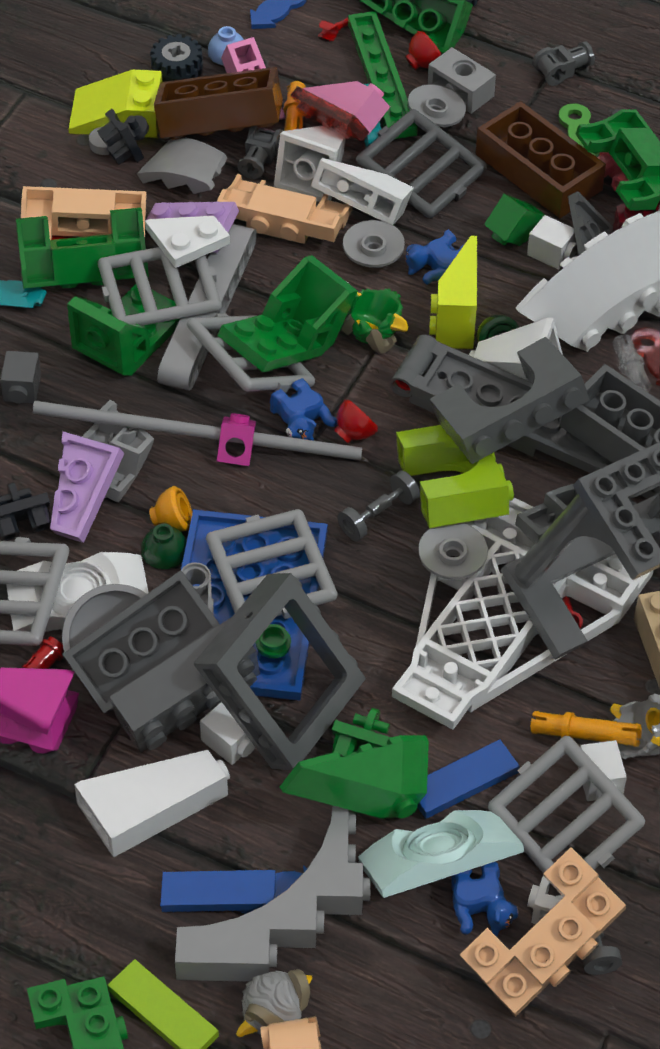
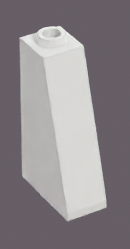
M204 750L82 780L74 784L78 806L112 856L116 857L228 795L227 780L230 779V774L222 760L216 761L209 750Z

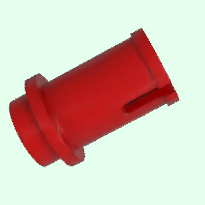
M51 636L47 640L43 639L40 648L21 668L49 669L55 661L63 659V644Z

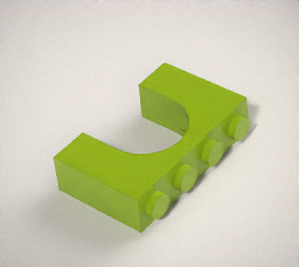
M441 425L396 432L398 462L402 470L410 476L438 471L463 472V474L420 481L421 511L429 528L509 515V501L514 499L513 486L510 480H505L503 466L501 463H496L494 452L471 464Z

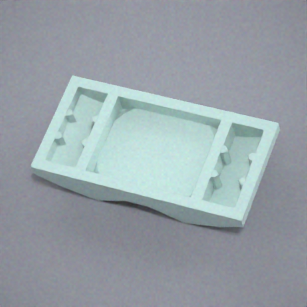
M482 810L452 811L440 822L423 826L416 831L395 829L372 844L358 856L359 863H363V870L382 897L385 898L523 853L524 846L504 821L494 813Z

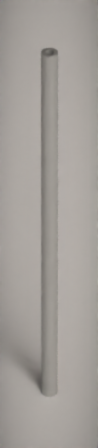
M34 401L33 414L220 440L221 427L41 401ZM254 432L252 444L255 446L360 461L362 455V447ZM231 438L227 441L244 444L239 438Z

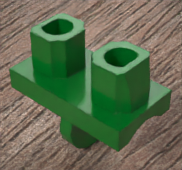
M371 708L367 717L355 714L353 724L362 726L364 729L335 720L332 727V732L335 736L332 753L338 752L341 757L354 753L357 745L361 746L370 743L373 749L388 745V739L391 737L376 733L375 731L387 734L390 724L379 721L380 710Z

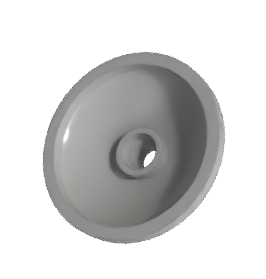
M125 584L103 585L85 593L74 603L66 616L62 632L64 653L144 597L146 593Z

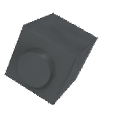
M6 351L0 379L3 401L15 403H34L36 401L41 378L39 353Z

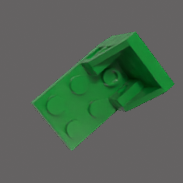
M313 255L307 256L301 260L271 293L262 315L223 324L217 336L262 372L319 357L334 344L358 290Z
M135 284L121 298L126 316L145 312L137 285ZM152 290L157 310L176 306L175 301ZM75 296L67 303L72 348L112 370L128 376H132L174 333L180 320L175 319L140 326L115 318L112 315L111 309L87 299Z

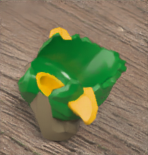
M367 288L366 290L362 289L360 293L357 292L344 320L342 331L346 335L352 332L356 339L362 343L369 344L376 352H388L397 342L394 333L396 331L406 332L408 330L407 321L401 317L403 307L399 299L401 297L400 294H397V291H391V289L370 290Z

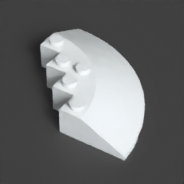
M660 207L657 212L645 217L639 213L626 219L622 228L610 235L604 231L584 244L586 250L572 259L567 257L560 263L563 269L549 281L543 278L516 306L518 312L534 322L545 318H554L558 337L571 346L587 352L599 343L602 334L608 328L625 334L627 330L635 326L638 317L644 311L660 317Z

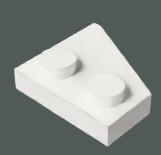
M215 216L160 218L145 221L147 232L175 268L230 244V235Z

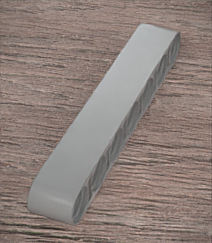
M232 224L228 232L230 244L220 248L218 254L210 253L207 261L209 267L214 266L217 281L215 285L222 307L216 312L180 318L159 366L157 377L159 384L188 391L192 390L209 351L188 329L187 322L190 318L215 317L216 313H226L254 250L256 229ZM200 277L190 296L189 304L207 300ZM208 330L215 338L218 330Z

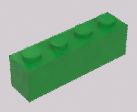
M360 0L413 35L417 31L425 32L442 54L451 47L454 48L463 35L473 4L465 0Z

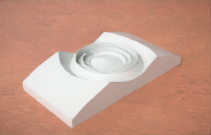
M99 552L82 561L66 563L45 632L63 629L66 616L74 603L85 593L96 587L108 584H125L138 588L148 594L141 555ZM42 561L17 571L49 572L52 562ZM6 584L8 599L15 601L39 602L44 586ZM11 614L13 631L30 632L35 616Z

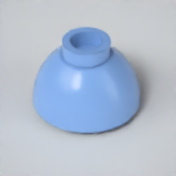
M230 26L220 28L218 33L209 42V58L217 64L224 65L221 57L226 46L244 40L243 37Z

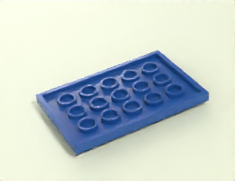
M193 509L181 569L185 565L194 562L202 563L208 567L211 573L214 616L222 624L235 613L207 544L206 535L215 530L246 523V518L251 516ZM308 522L323 558L328 524ZM294 524L227 541L222 544L227 556L299 536ZM305 550L232 570L237 582H242L309 564L310 562ZM315 576L299 580L306 594L318 591L319 584ZM251 594L244 595V600L246 601ZM283 615L275 617L271 624H278L285 628L291 637V648L282 657L267 658L258 652L255 642L253 647L257 651L260 675L257 676V680L250 688L256 696L301 701L310 643L292 617L284 619Z

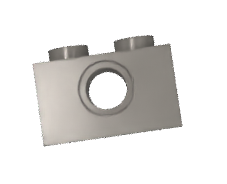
M453 47L429 64L428 85H440L456 92L463 99L467 112L472 114L494 97L496 74Z

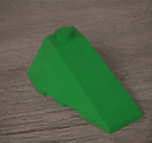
M399 735L389 738L387 741L388 745L373 749L370 743L359 746L356 752L348 756L341 757L338 752L299 761L280 785V789L283 793L378 818L403 819L409 817L417 810L418 803L427 794L429 740L426 735Z

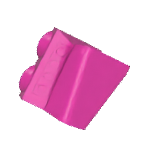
M1 667L0 742L13 744L20 741L29 744L32 751L42 754L58 750L77 709L79 693L68 690L75 671L68 669Z

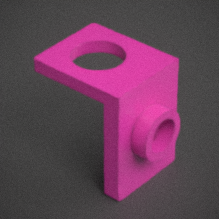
M232 413L230 417L223 418L217 454L218 462L250 465L256 421L249 420L250 416ZM239 438L244 442L245 451L242 455L234 457L227 453L225 446L229 439Z

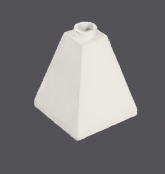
M325 125L282 131L280 133L274 187L314 196L316 201L320 202L323 194L326 193L311 187L313 178L322 158L341 163L346 132ZM328 195V200L331 201L332 196Z
M545 318L480 341L476 350H471L469 355L529 381L525 377L517 354L518 351L544 337H547L561 354L562 350L554 318Z

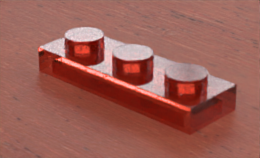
M299 86L291 93L290 96L298 104L296 109L302 115L309 119L314 116L321 125L328 129L331 126L335 127V130L343 137L349 139L352 136L363 141L369 134V131L355 115Z

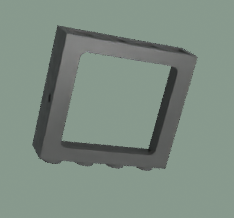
M292 573L267 574L194 662V666L271 769L293 770L299 761L304 760L366 679L358 668L357 661L348 654L339 641L338 634L329 627L321 616L320 609L312 603L302 589L301 582ZM283 608L287 610L335 677L289 738L285 736L237 669L240 660Z

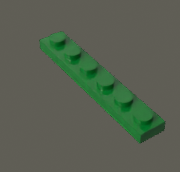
M372 11L348 15V26L368 83L377 86L384 93L382 98L390 106L381 118L383 126L390 128L410 110L406 93L377 13ZM413 123L395 139L417 136V125Z

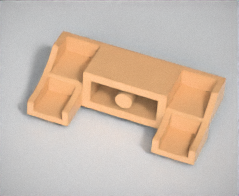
M240 174L236 175L234 181L227 189H222L217 202H235L239 209L235 219L246 221V227L256 229V233L305 244L308 236L335 242L339 230L344 229L352 211V206L330 201L326 194H323L316 207V197L267 186L266 180H261L260 184L244 181Z
M23 186L21 218L47 216L50 240H52V235L77 237L110 235V210L131 208L142 209L145 237L146 191Z
M572 847L543 873V876L563 898L510 950L487 927L460 954V957L515 1017L549 984L553 987L560 984L570 973L567 966L577 956L581 960L585 959L598 946L595 939L626 910V904L598 877V874Z

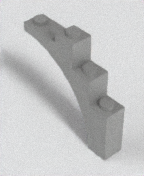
M333 806L331 823L322 847L308 869L286 891L266 905L238 918L210 925L177 927L175 953L176 980L250 982L255 976L269 973V967H277V947L316 948V934H324V914L362 915L363 901H370V878H363V863H355L356 844H348V834H356V812H349L348 809Z

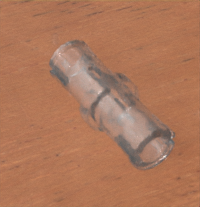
M625 334L627 343H625L623 335L616 337L612 342V346L620 360L619 369L621 373L626 375L627 379L640 388L649 392L652 384L644 370V359L637 353L632 337Z

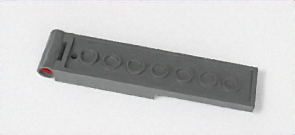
M429 335L418 336L390 381V387L396 394L402 397H410V403L432 413L435 412L430 398L458 383L474 402L487 407L510 404L523 397L532 387L530 381L442 344ZM562 416L507 445L532 457L539 450L589 473L612 464L610 460L561 428L559 425ZM649 490L641 494V496L650 498L658 493Z

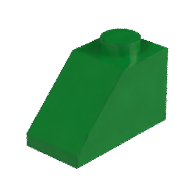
M503 194L484 225L493 231L491 237L505 246L508 242L520 246L529 240V233L546 214L528 202Z

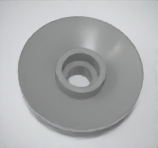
M422 85L412 90L408 97L409 110L416 109L438 127L456 125L465 116L466 105L463 99L449 88L440 85Z
M368 220L353 225L347 230L343 238V249L347 257L365 267L390 265L401 257L405 248L404 237L400 230L392 224L378 220Z
M457 523L428 529L420 539L418 553L423 566L429 572L441 578L455 580L470 577L484 566L488 556V546L485 538L477 529L465 523Z

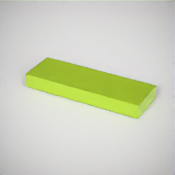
M136 959L107 985L108 991L175 1049H207L219 1037V1030Z

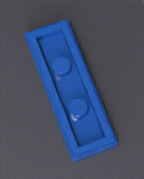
M499 739L429 774L427 778V794L418 803L417 807L424 818L427 819L519 773L517 770L520 766Z
M275 870L163 872L162 912L255 910L276 898Z

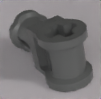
M584 41L579 43L577 47L568 50L563 45L555 48H543L533 57L532 65L536 70L542 71L545 75V81L549 85L555 86L562 83L565 79L574 76L576 68L593 65L595 56L590 44Z
M257 125L250 127L245 142L246 155L239 160L237 165L239 172L244 177L255 180L263 175L264 164H271L274 157L278 155L280 133L283 130L277 129L273 131L259 128Z

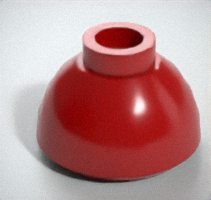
M417 31L410 41L409 53L405 58L414 70L419 67L429 69V64L442 54L425 32Z
M344 400L337 413L338 426L334 431L345 442L349 443L352 439L364 440L378 432V426L351 400Z

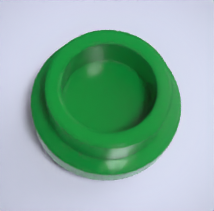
M270 624L257 639L256 648L261 655L267 658H279L290 650L291 637L284 627L278 624Z

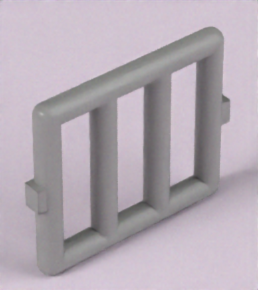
M159 247L102 257L98 260V267L104 287H102L105 303L109 302L112 315L121 321L144 326L216 312L222 307L215 285L217 281L214 266L209 267L206 255L194 261L207 300L190 304L188 303L178 269L172 265ZM161 259L176 306L157 310L143 263ZM131 265L145 312L126 316L112 268Z
M216 313L215 317L190 318L188 320V329L244 391H277L282 389L286 393L288 389L292 388V383L301 378L310 387L315 384L314 376L301 362L280 367H288L294 374L291 376L250 378L243 370L258 368L244 357L232 358L226 350L235 349L220 337L214 338L208 331L220 330L223 324L251 318L256 315L228 316L226 313Z
M300 509L261 519L259 515L247 517L246 523L215 530L206 535L207 544L234 613L245 602L243 596L251 594L266 575L237 582L232 569L305 550L310 562L309 564L272 574L292 573L298 580L315 576L321 590L308 593L307 596L316 606L332 602L338 596L306 517ZM294 524L299 536L227 556L222 544L227 541ZM285 608L277 615H283L284 619L291 618Z
M16 537L15 542L0 541V555L53 557L49 572L0 570V584L44 586L39 602L0 600V614L35 616L30 632L0 630V644L38 646L41 644L70 550L66 544L34 543L25 537Z
M563 736L534 763L531 764L527 761L517 770L520 775L488 803V810L499 816L523 843L524 852L542 873L554 864L552 859L612 806L627 821L584 858L593 870L599 865L605 868L615 858L612 854L645 824V819L570 736ZM567 754L579 769L518 822L507 810L506 806ZM590 779L603 795L541 849L528 833Z

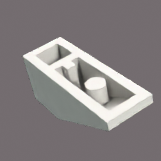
M325 158L320 160L311 187L392 225L404 213L414 188L387 174Z

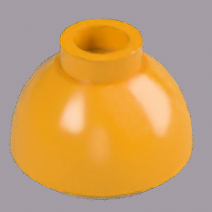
M172 486L162 492L157 499L155 507L149 509L151 521L154 526L165 523L178 529L180 532L189 531L192 518L190 503L180 488Z

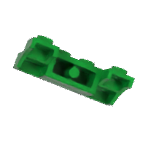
M621 109L602 121L591 124H579L575 134L588 152L595 154L609 152L629 180L620 181L616 189L626 207L634 211L655 210L660 201V141L636 109Z
M142 209L110 210V235L50 240L47 216L16 219L23 288L60 285L62 288H74L79 283L91 282L93 285H104L98 267V260L100 258L146 249ZM144 262L143 265H144V268H145L147 277H149V274H148V262ZM131 265L112 268L115 280L134 278Z
M105 976L67 985L66 980L61 979L27 988L36 1029L68 1025L73 1049H124L122 1041L128 1039L123 1016H115Z

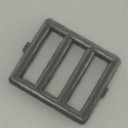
M416 109L408 111L390 128L387 126L382 128L378 132L379 137L356 157L357 163L364 169L387 174L397 179L394 176L435 140L446 147L448 151L409 184L414 188L408 203L427 218H433L453 199L460 200L466 194L467 187L487 169L484 161ZM413 123L426 132L385 169L372 159ZM458 157L471 167L431 204L417 195Z

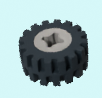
M177 34L176 37L167 35V39L162 37L158 39V43L155 42L153 44V48L150 51L151 70L162 71V82L201 76L203 57L201 45H198V41L195 39L191 41V37L186 36L182 38V34Z

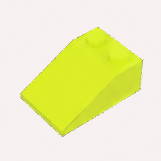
M129 70L77 88L75 90L69 123V134L89 135L94 129L103 127L109 122L105 113L113 109L120 122L123 123L131 115L144 117L149 125V130L144 137L157 138L159 128L154 102L160 82H162V71Z
M477 236L469 237L439 279L438 293L431 294V313H436V316H430L429 335H435V339L438 342L454 349H473L477 310Z

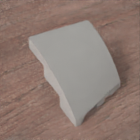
M170 139L141 168L137 176L142 183L162 179L168 189L187 184L192 193L196 194L213 189L215 184L212 179L220 175L221 168L225 165L227 157L220 150L194 139Z
M109 400L100 409L118 412L117 404L112 400ZM94 423L82 437L119 447L125 453L105 497L119 502L141 470L152 448L154 438L143 429Z

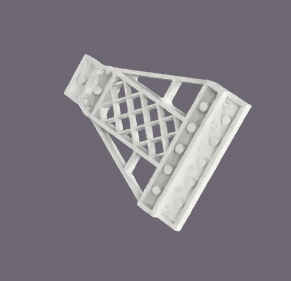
M515 497L512 501H509V515L463 522L477 529L485 538L488 546L487 560L477 573L468 578L445 579L431 573L411 665L392 688L393 698L452 730L467 711L472 712L556 661L548 649L508 673L534 636L539 634L525 611L512 612L510 603H516L519 600L514 592L506 593L504 584L508 582L498 569L499 564H508L525 556L535 544L515 525L517 514L529 510L533 506ZM615 554L553 583L561 598L565 596L571 597L605 614L581 629L588 642L621 621L652 577L653 571L632 580ZM437 581H441L458 591L427 631ZM497 585L498 595L482 597L480 588ZM503 605L506 614L488 617L487 607ZM479 609L482 618L464 621L462 612ZM527 622L519 632L516 623ZM510 626L512 634L494 636L492 627ZM486 630L488 638L470 641L469 631ZM461 633L463 643L446 645L444 636ZM509 646L501 657L498 647ZM492 650L494 659L476 661L475 651ZM467 653L469 660L459 654Z

